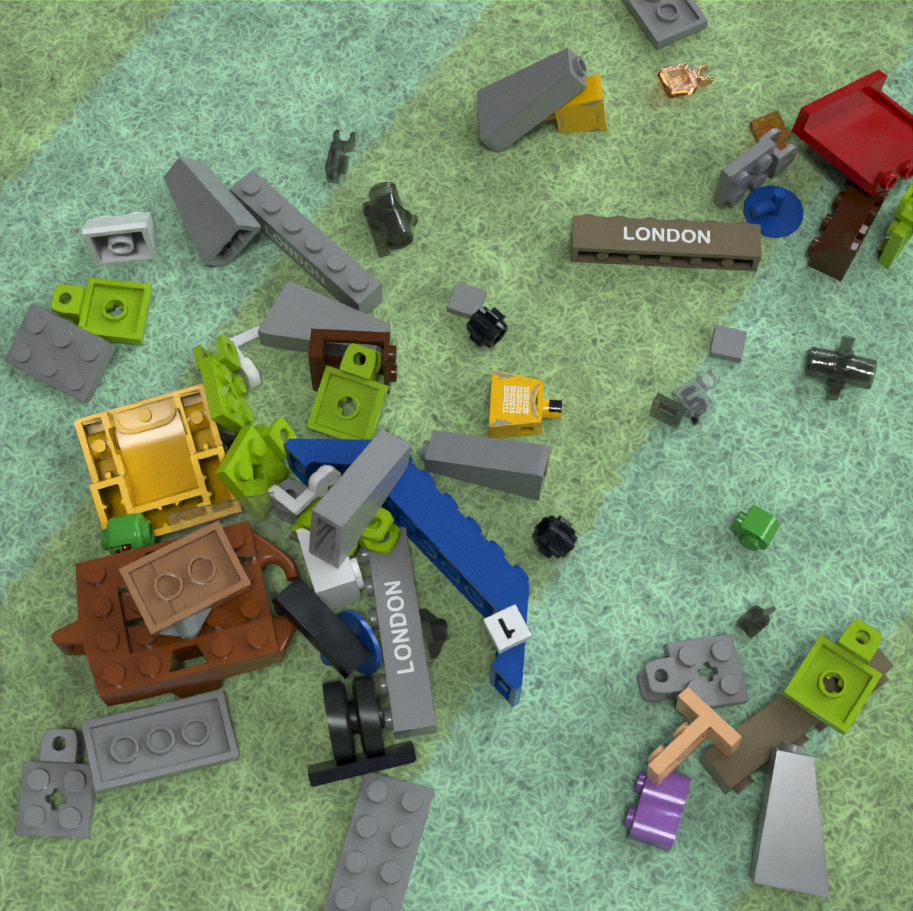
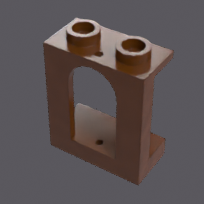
M311 328L308 359L313 391H318L326 365L337 369L340 368L343 356L327 355L326 342L370 344L381 347L384 352L379 375H384V384L389 385L387 394H390L391 382H397L398 369L396 363L397 346L391 345L390 332ZM361 357L360 363L363 365L366 357Z

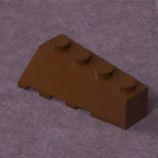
M848 177L844 183L845 186H848V189L845 193L839 191L832 205V208L836 209L833 216L827 213L819 229L824 232L820 239L814 237L806 253L811 255L807 266L841 282L890 191L883 190L871 196Z

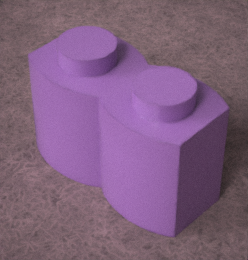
M640 771L633 791L640 794L636 807L629 805L623 826L630 828L627 838L669 852L677 834L692 778L672 772L656 786L647 777V771L646 773Z

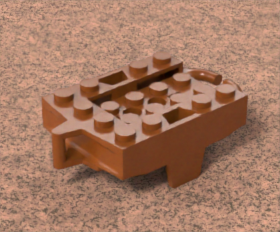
M249 521L222 527L238 559L252 556V559L240 562L251 583V590L232 599L231 602L212 609L199 634L193 639L161 635L153 639L145 622L144 624L130 627L128 622L143 618L129 590L121 592L118 590L127 587L118 569L181 538L76 563L78 620L56 630L52 634V640L64 655L87 656L100 698L107 707L139 701L166 693H172L183 699L221 689L224 678L283 662L282 656L297 628L284 615L275 616L272 614L262 569L268 564H276L284 570L287 581L292 582L300 577L295 561L285 551L251 529ZM201 656L207 661L204 664L178 670L179 662Z

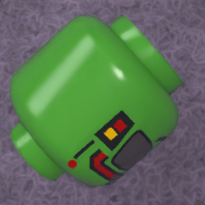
M140 513L113 516L108 520L106 529L101 530L102 547L104 550H109L112 555L155 544L153 524L151 520H146Z

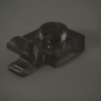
M336 129L334 131L333 142L331 141L325 165L327 182L339 184L341 174H347L349 157L345 156V154L352 151L356 146L355 132H351L348 140L342 141L340 140V130Z

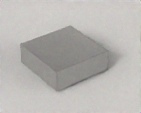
M457 282L447 305V312L470 319L483 306L487 297V291Z
M716 325L709 357L740 363L747 331Z

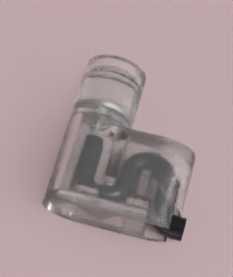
M709 368L670 391L671 398L690 423L697 425L700 419L715 410L714 404L706 392L721 383L720 377L713 368Z

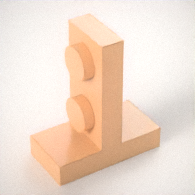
M689 687L678 695L676 709L691 724L688 721L684 722L673 734L675 740L666 748L662 745L659 746L647 759L649 762L647 777L656 786L671 774L707 738L728 758L739 748L742 736Z

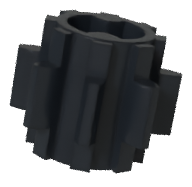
M486 306L480 307L471 316L469 322H467V329L471 333L469 338L480 347L483 344L489 348L491 346L494 347L508 330V325L504 321L506 316L495 307L491 310Z
M552 515L542 518V521L535 526V531L532 533L534 544L538 546L537 550L548 559L552 555L558 559L566 557L573 550L575 541H577L575 530L571 527L572 524L561 515L557 519Z

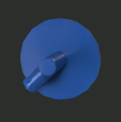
M769 185L759 187L748 195L744 201L743 214L746 222L761 225V235L780 238L789 236L799 228L803 221L804 209L801 201L793 192L783 187Z
M346 609L339 612L337 617L372 652L356 670L365 675L377 672L381 665V652L373 630L356 611ZM320 654V658H321V661L323 662V664L326 665V666H328V665H329V666H332V665L324 658V656H323L322 654Z

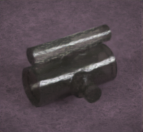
M381 182L374 185L368 192L370 201L364 202L362 208L378 256L381 258L390 255L389 249H401L413 241L414 236L410 226L417 224L418 217L404 209L395 183Z
M842 335L840 345L835 348V351L813 346L807 350L804 375L827 380L828 390L826 398L838 400L841 389H845L846 385L868 390L872 386L877 360L855 356V351L852 350L855 338L852 336Z

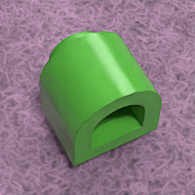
M753 504L747 514L742 511L740 512L731 528L737 531L735 536L741 538L740 543L750 550L758 551V549H767L780 523L774 516Z

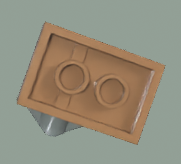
M219 520L118 569L153 639L161 635L193 639L199 634L212 609L251 590V583Z

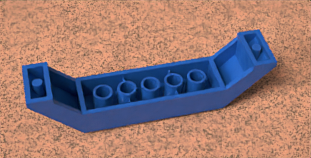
M290 438L284 443V449L289 469L304 485L308 486L311 475L317 472L323 465L334 466L342 476L372 440ZM410 455L407 469L380 508L391 513L394 524L398 528L406 527L407 537L484 618L516 604L527 625L529 583L527 582L529 578L520 566L516 564L512 566L504 558L505 553L495 541L491 540L489 542L481 534L480 526L472 517L468 516L465 518L457 510L459 507L453 497L446 492L442 494L435 487L436 483L432 476L424 469L420 471L412 463L413 459ZM525 642L500 654L496 649V660L491 664L490 683L512 707L520 702Z

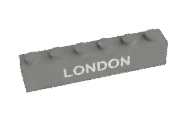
M252 170L230 188L231 193L259 222L261 226L260 231L337 301L366 314H369L383 302L382 284L256 172Z
M399 527L401 536L392 552L388 555L376 554L361 547L363 565L370 564L372 576L365 577L367 596H375L376 608L369 609L372 630L379 629L381 641H378L381 652V662H384L386 672L384 675H379L382 696L389 695L391 707L384 709L387 731L394 730L395 739L437 733L406 527ZM385 534L384 539L379 542H386L390 535Z

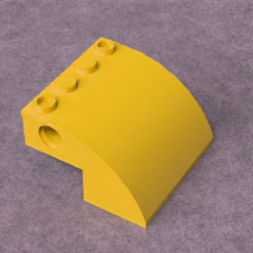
M203 383L74 421L92 480L89 487L102 529H106L108 520L113 516L140 513L146 520H151L155 537L242 511L240 503L215 475L226 453L217 423L211 419Z

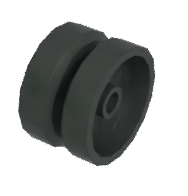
M372 674L354 677L352 681L354 700L351 701L347 699L345 684L341 680L322 683L335 761L354 757L356 750L353 735L360 734L362 750L366 755L385 752L381 729L385 728L380 698L375 696Z

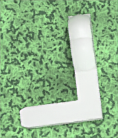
M260 327L252 328L230 338L236 346L242 368L237 373L243 377L246 386L250 389L256 388L261 384L260 375L252 361L244 357L239 348L258 339V329Z
M321 466L309 478V487L296 499L278 485H273L268 492L272 498L297 516L317 497L325 496L328 492V487L333 486L337 482L341 473L334 466Z

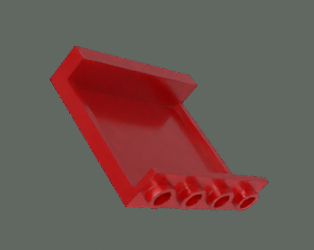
M879 69L801 107L792 129L796 136L871 196L883 190L888 191L897 182L903 179L908 180L913 176V115L881 91L887 75Z

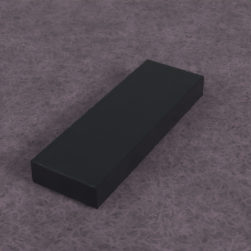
M300 577L296 578L272 600V603L344 679L372 654Z
M412 741L386 746L383 753L366 755L362 752L354 754V757L339 761L333 759L308 765L310 785L315 787L414 763L417 759Z

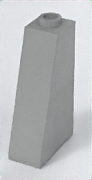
M566 48L477 90L480 141L494 152H503L586 88L585 74H587V66L583 58L578 57L569 48Z
M179 157L163 177L204 265L222 267L229 265L261 229L259 222L204 161Z
M289 280L258 329L261 345L309 353L311 328L390 332L391 345H393L394 341L391 337L389 323ZM326 342L327 355L344 356L347 347L352 343ZM358 344L367 348L380 351L382 354L384 352V350L381 347H378L376 345Z
M381 429L312 509L309 553L337 569L342 565L407 469L411 444L405 442L401 437Z
M433 430L431 440H425L423 443L420 459L424 460L427 472L539 501L548 471L551 446Z
M783 742L782 748H771L751 862L750 878L753 883L828 898L829 884L814 757L804 753V746Z

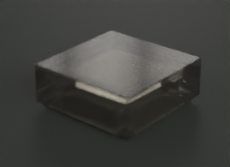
M658 392L652 402L649 414L653 418L676 429L682 423L687 407Z

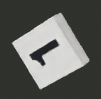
M516 604L483 619V624L499 654L530 640L532 637Z

